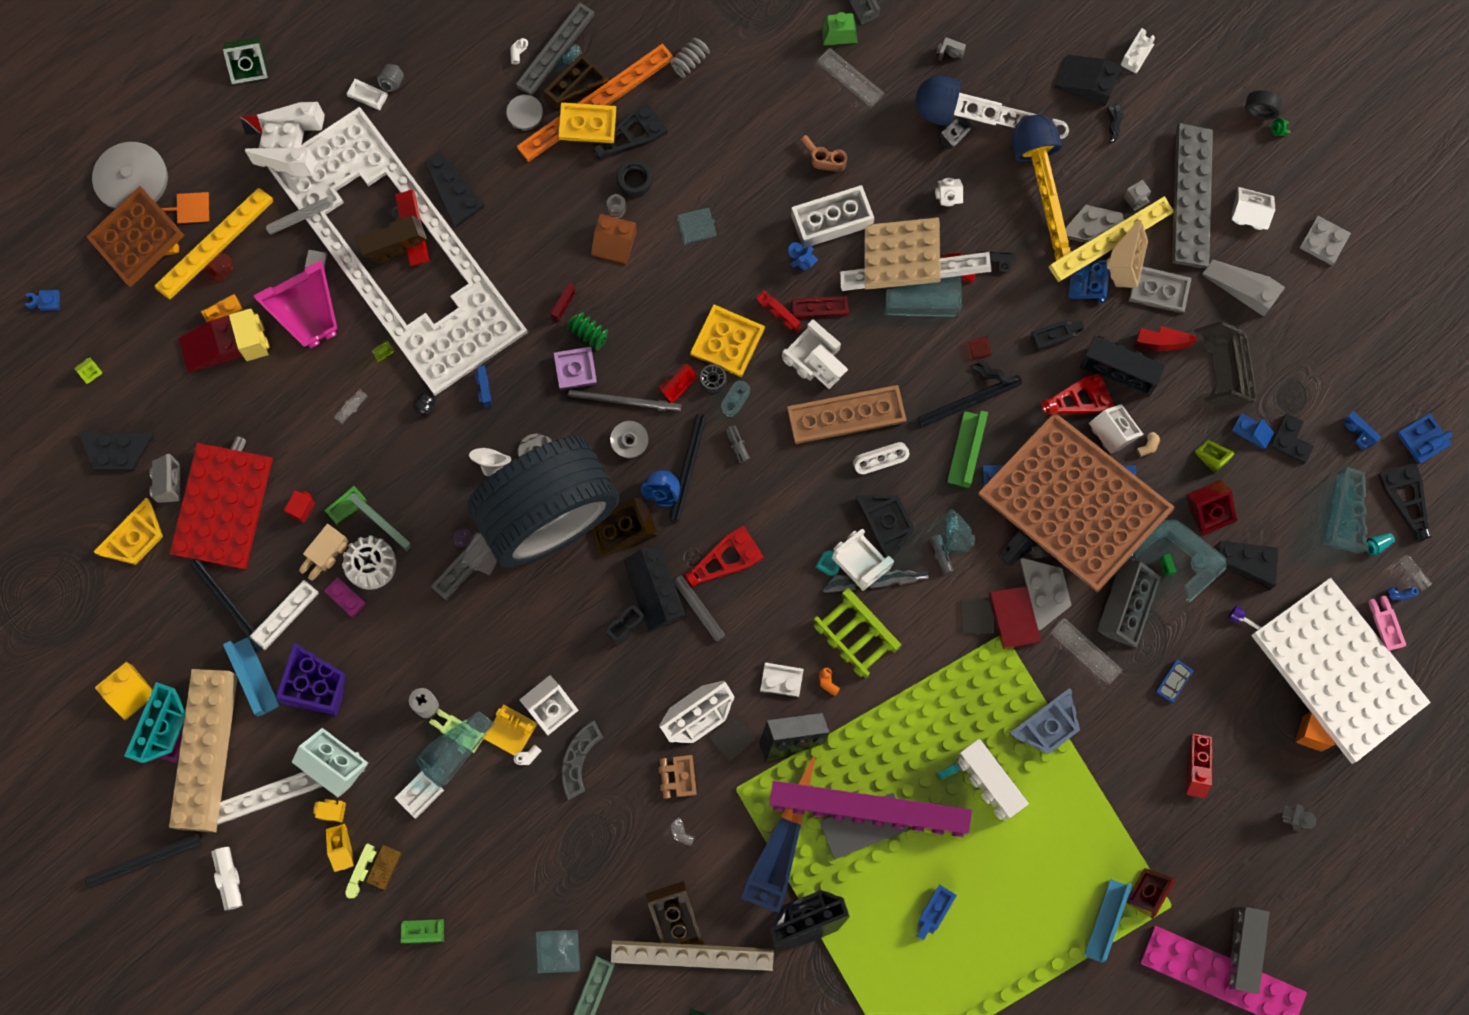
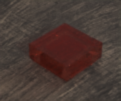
M987 336L968 341L973 359L991 356L992 352Z

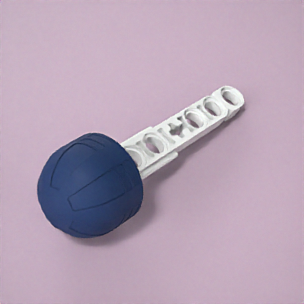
M943 75L928 78L920 85L916 93V105L921 116L931 123L947 127L950 125L954 115L992 125L997 123L1015 128L1022 117L1037 115L1002 106V103L960 93L961 80ZM963 101H966L964 104V110H961L963 107ZM971 103L977 105V110L973 113L967 110L968 105ZM989 107L995 110V114L991 117L985 115V110ZM1010 112L1011 117L1016 118V114H1019L1016 119V124L1014 123L1015 120L1012 118H1008V120L1005 121L1003 115H1007V113ZM1052 118L1056 127L1059 125L1065 127L1064 133L1060 134V139L1065 138L1069 133L1067 124L1064 121Z

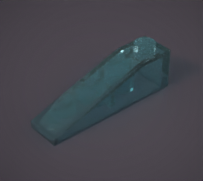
M949 509L947 513L946 550L969 552L971 546L975 545V535H972V529L956 511Z

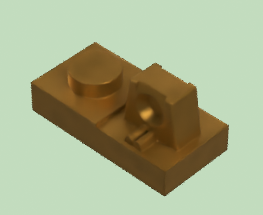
M383 845L366 882L386 890L402 853Z

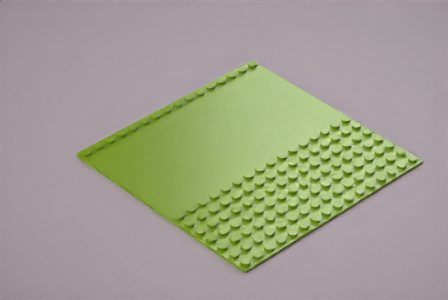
M1000 636L828 735L825 744L793 754L738 786L736 789L766 844L783 812L773 811V807H769L772 782L779 781L799 784L814 756L815 763L810 786L882 797L894 793L896 799L972 810L970 831L968 835H964V838L952 837V833L944 832V835L932 834V830L924 829V832L912 831V827H908L909 830L835 860L820 825V821L832 816L824 815V818L813 817V813L805 812L803 815L789 884L798 899L820 890L844 898L850 915L849 919L838 931L821 939L865 1015L996 1014L1087 959L1088 957H1085L1084 953L1110 879L1125 885L1128 883L1132 884L1131 893L1143 869L1150 870L1070 739L1047 755L1010 736V732L1048 705L1014 648H1002ZM978 739L983 742L1029 803L1006 822L996 817L993 812L995 810L991 803L987 804L981 796L982 791L979 787L975 788L969 781L970 776L966 771L963 772L960 769L959 772L942 780H939L936 773L958 762L957 756ZM940 884L957 896L938 929L933 934L928 932L922 941L916 937L921 928L917 924ZM1168 897L1164 900L1156 916L1171 908V902ZM1126 903L1113 942L1150 921L1152 918Z

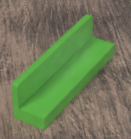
M980 411L979 415L964 412L947 480L948 483L966 488L970 487L988 412Z

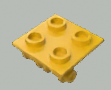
M503 704L502 708L498 709L496 718L484 739L515 756L516 753L522 752L538 723Z

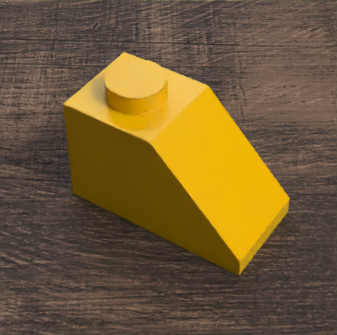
M342 824L326 829L327 855L334 872L353 867V852L346 825Z

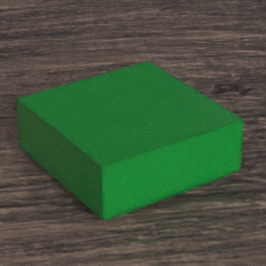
M1170 553L1163 555L1159 561L1165 577L1173 576L1176 573L1172 557Z

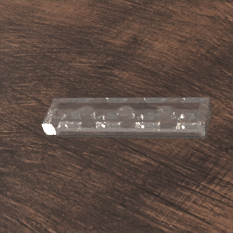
M831 48L818 59L817 63L871 108L884 96L882 90Z
M1065 618L1050 632L1108 685L1123 671Z

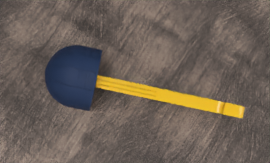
M1030 115L1020 120L1015 126L1012 133V147L1015 160L1033 161L1053 249L1055 250L1054 254L1056 261L1071 253L1048 156L1059 152L1063 147L1058 129L1052 120L1042 115Z

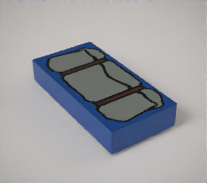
M1176 660L1155 693L1173 703L1194 670Z

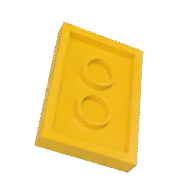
M561 103L559 140L614 143L616 106Z

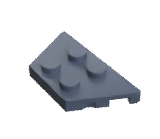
M1071 689L1066 690L1010 732V736L1048 755L1079 732L1080 728L1076 718V709L1073 704Z

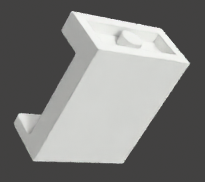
M812 320L796 341L788 349L782 351L783 361L788 366H793L797 369V373L802 378H807L810 381L814 375L803 364L804 360L820 344L834 356L840 350L841 343L816 321Z
M863 529L858 532H852L845 543L840 542L833 549L834 554L832 556V559L862 591L889 571L894 563L890 556L885 559L864 537L865 531Z

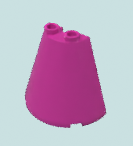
M321 260L304 268V272L274 288L269 287L254 295L255 299L304 347L309 346L310 349L319 345V340L325 337L328 340L337 335L335 332L337 324Z

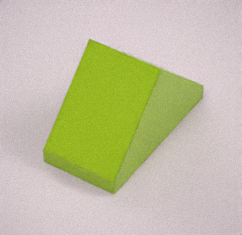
M1207 440L1195 451V454L1214 474L1234 456L1233 451L1210 440Z

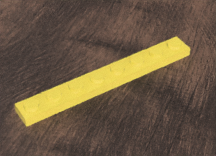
M1164 196L1048 267L1056 280L1060 282L1113 250L1137 220H1142L1146 230L1171 215L1174 210Z

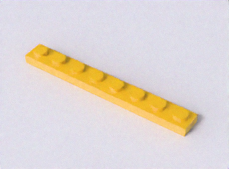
M260 188L255 190L155 285L156 290L169 300L174 297L272 204L273 198Z

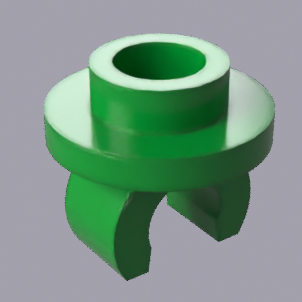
M1283 118L1275 119L1271 125L1272 134L1280 137L1291 133L1290 130H1286L1289 122Z

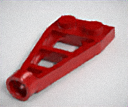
M1100 373L1085 377L1053 398L1042 401V410L1046 415L1098 414L1106 409L1115 407ZM1082 389H1086L1092 404H1082L1077 393ZM1070 395L1074 406L1066 407L1062 398Z
M743 525L728 534L693 570L684 574V576L693 588L700 583L748 569L763 560L764 556ZM728 547H734L740 556V560L736 563L726 564L722 560L721 555ZM713 559H717L722 568L714 573H708L705 568L706 564Z

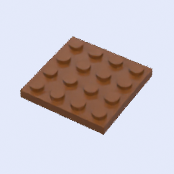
M139 186L87 238L123 281L132 287L185 235L145 189Z

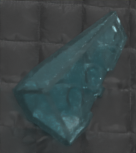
M478 711L428 744L416 759V762L426 777L439 788L443 787L456 774L494 723Z

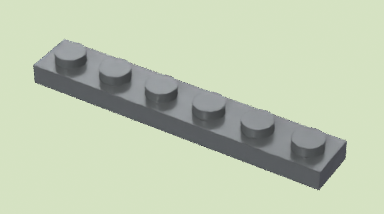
M579 2L516 83L517 88L531 96L535 93L594 17L595 13L593 10Z

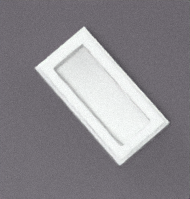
M354 79L346 93L347 97L379 111L388 97L387 92L357 79Z

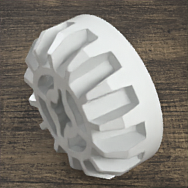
M369 536L368 538L360 537L358 541L348 545L347 552L343 554L344 561L342 567L345 575L354 585L362 589H377L391 580L396 570V556L392 548L383 539H378L374 536ZM366 547L373 548L371 552H359V550ZM376 550L379 552L381 556L380 563L377 557L374 555V552ZM354 558L359 561L360 570L355 567ZM364 560H372L374 564H366Z

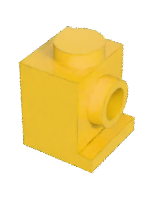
M325 799L324 802L315 803L313 813L316 814L315 818L319 820L342 823L346 803L339 801L337 805V801Z

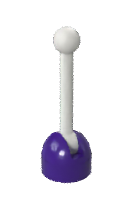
M1237 605L1228 616V619L1233 622L1244 621L1258 630L1262 628L1245 618L1244 610Z

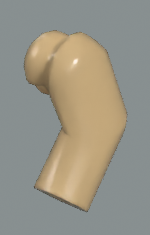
M1154 432L1147 435V444L1136 449L1139 457L1156 451L1160 442L1159 435Z

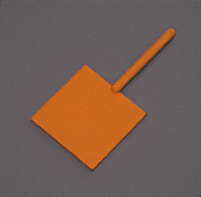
M209 192L177 194V207L161 209L164 212L177 211L178 224L209 222Z

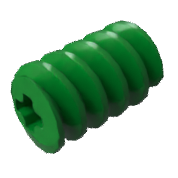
M584 312L574 315L567 324V330L577 334L578 338H583L585 343L589 342V345L595 347V350H600L606 342L608 329L601 332L602 325L595 327L597 322L595 320L589 323L590 316L583 319Z

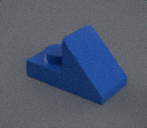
M1243 413L1239 416L1231 430L1264 450L1274 435V432L1263 419L1258 423Z

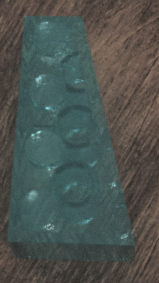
M961 276L940 278L938 283L906 285L887 289L885 294V315L959 317L962 309Z

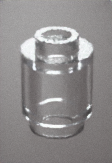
M613 194L607 199V209L611 217L620 218L626 212L625 199L619 194Z

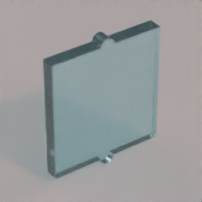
M710 208L678 215L681 225L680 231L683 232L686 244L717 236L714 226L715 220L712 219Z

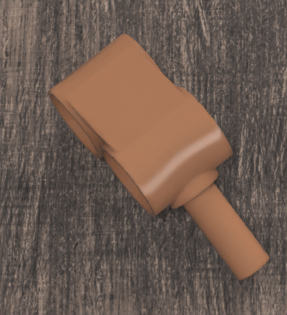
M807 135L801 138V141L811 152L810 155L812 156L814 168L841 172L845 169L847 155L843 150L830 152L824 147L816 148ZM822 156L824 159L818 160L816 157ZM835 159H840V160H842L843 162H841V163H836L834 160H835Z

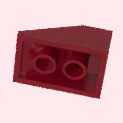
M229 315L211 320L179 337L188 373L243 357L238 350Z

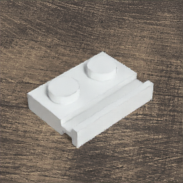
M765 663L760 691L799 698L803 669Z
M422 770L395 799L416 819L444 790L425 770Z

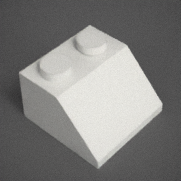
M1238 187L1232 209V220L1239 225L1248 224L1258 230H1268L1275 212L1274 196Z
M1122 404L1104 410L1089 422L1093 433L1100 438L1103 447L1110 454L1121 450L1144 435Z
M550 675L520 699V702L547 735L579 711L560 685Z

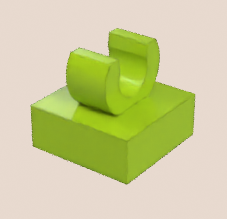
M87 358L83 363L74 368L86 384L102 374V371L91 358Z

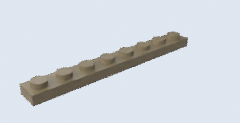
M612 940L611 963L773 971L774 949Z

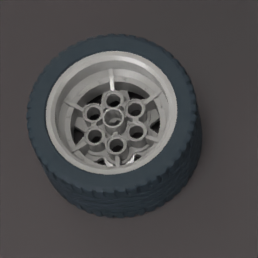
M571 436L551 441L541 447L539 446L512 460L509 464L504 465L503 468L490 475L489 478L484 480L474 490L467 501V510L498 564L502 567L513 568L544 558L588 533L616 508L620 496L588 441L580 436Z

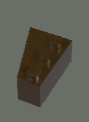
M581 53L544 90L543 98L558 110L561 108V103H572L596 91L608 82V77Z

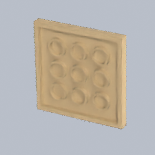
M939 218L880 223L865 227V289L940 282Z

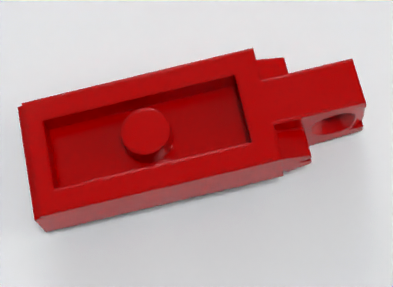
M765 290L758 295L756 299L760 305L770 308L769 311L776 318L780 317L783 319V324L789 330L794 329L797 332L801 328L800 321Z

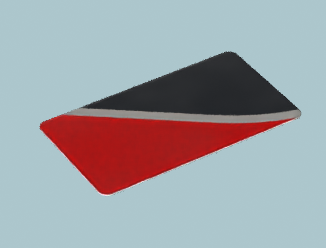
M258 115L240 117L246 135L263 133Z

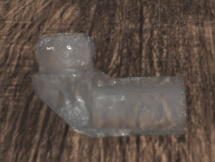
M674 820L671 824L674 839L691 846L695 837L685 833L682 820Z

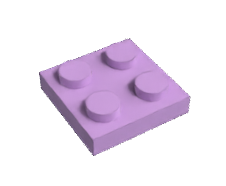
M591 347L554 353L560 390L597 384Z

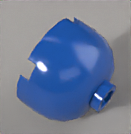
M660 470L654 471L646 477L641 493L648 501L649 498L655 500V505L668 507L673 506L674 501L677 502L681 489L678 479L671 472Z

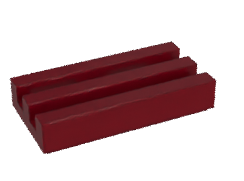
M567 284L550 313L552 320L557 323L576 294L573 284Z

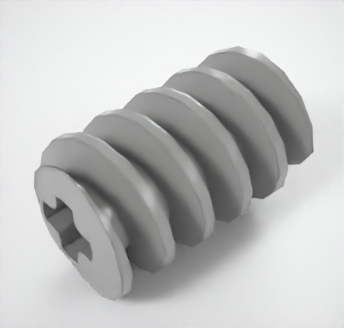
M692 38L690 43H687L670 62L675 72L680 77L685 78L684 71L689 74L691 72L689 66L694 69L696 67L694 62L700 64L699 57L705 59L706 56L703 52L710 54V51L701 40Z
M419 688L414 690L409 696V705L419 716L430 718L436 714L439 703L431 691Z

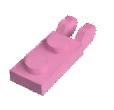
M1387 596L1380 598L1384 612H1380L1374 599L1369 600V607L1373 613L1379 635L1387 650L1392 651L1405 647L1406 643Z

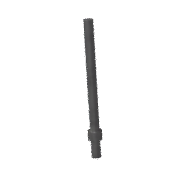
M569 390L568 394L570 398L657 408L658 411L672 410L681 412L682 404L669 403L667 400L661 399L654 401Z

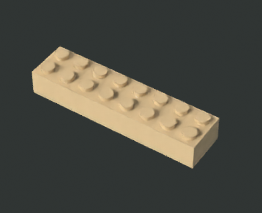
M192 669L169 823L170 828L202 832L217 831L238 680L237 675L230 671Z

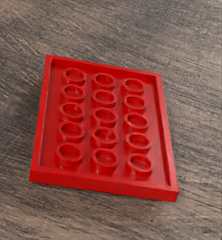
M197 443L170 554L246 570L273 458Z

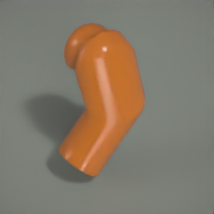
M823 668L819 673L820 686L833 696H836L840 688L832 683L831 669Z

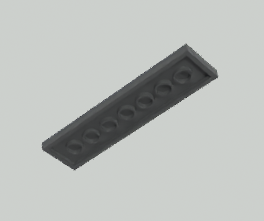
M1182 123L1176 126L1172 263L1206 269L1209 267L1213 130Z

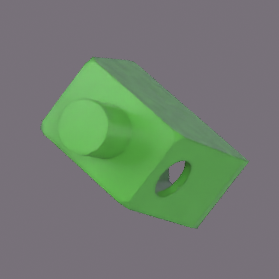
M840 12L826 17L822 26L823 45L858 42L856 24L852 13L845 14Z

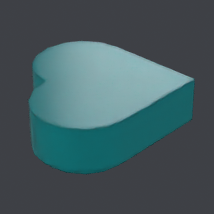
M831 550L825 551L815 568L829 576L836 575L839 571V565L832 559L834 552Z
M956 763L936 773L939 780H942L959 772L960 768Z

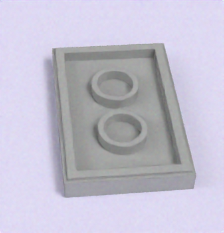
M1142 267L1138 288H1131L1128 301L1184 314L1191 278Z

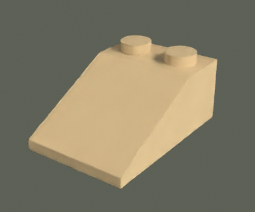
M1142 220L1136 221L1112 250L1111 258L1107 260V269H1110L1111 279L1114 280L1116 287L1138 288L1148 244Z

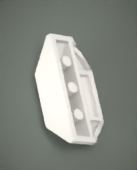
M725 681L702 685L670 707L659 727L669 742L694 743L726 721L734 695Z

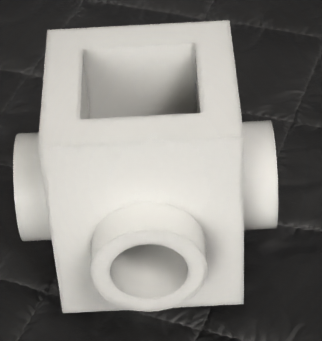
M945 178L943 181H938V188H935V197L939 199L941 205L953 206L954 204L963 203V185L960 179Z

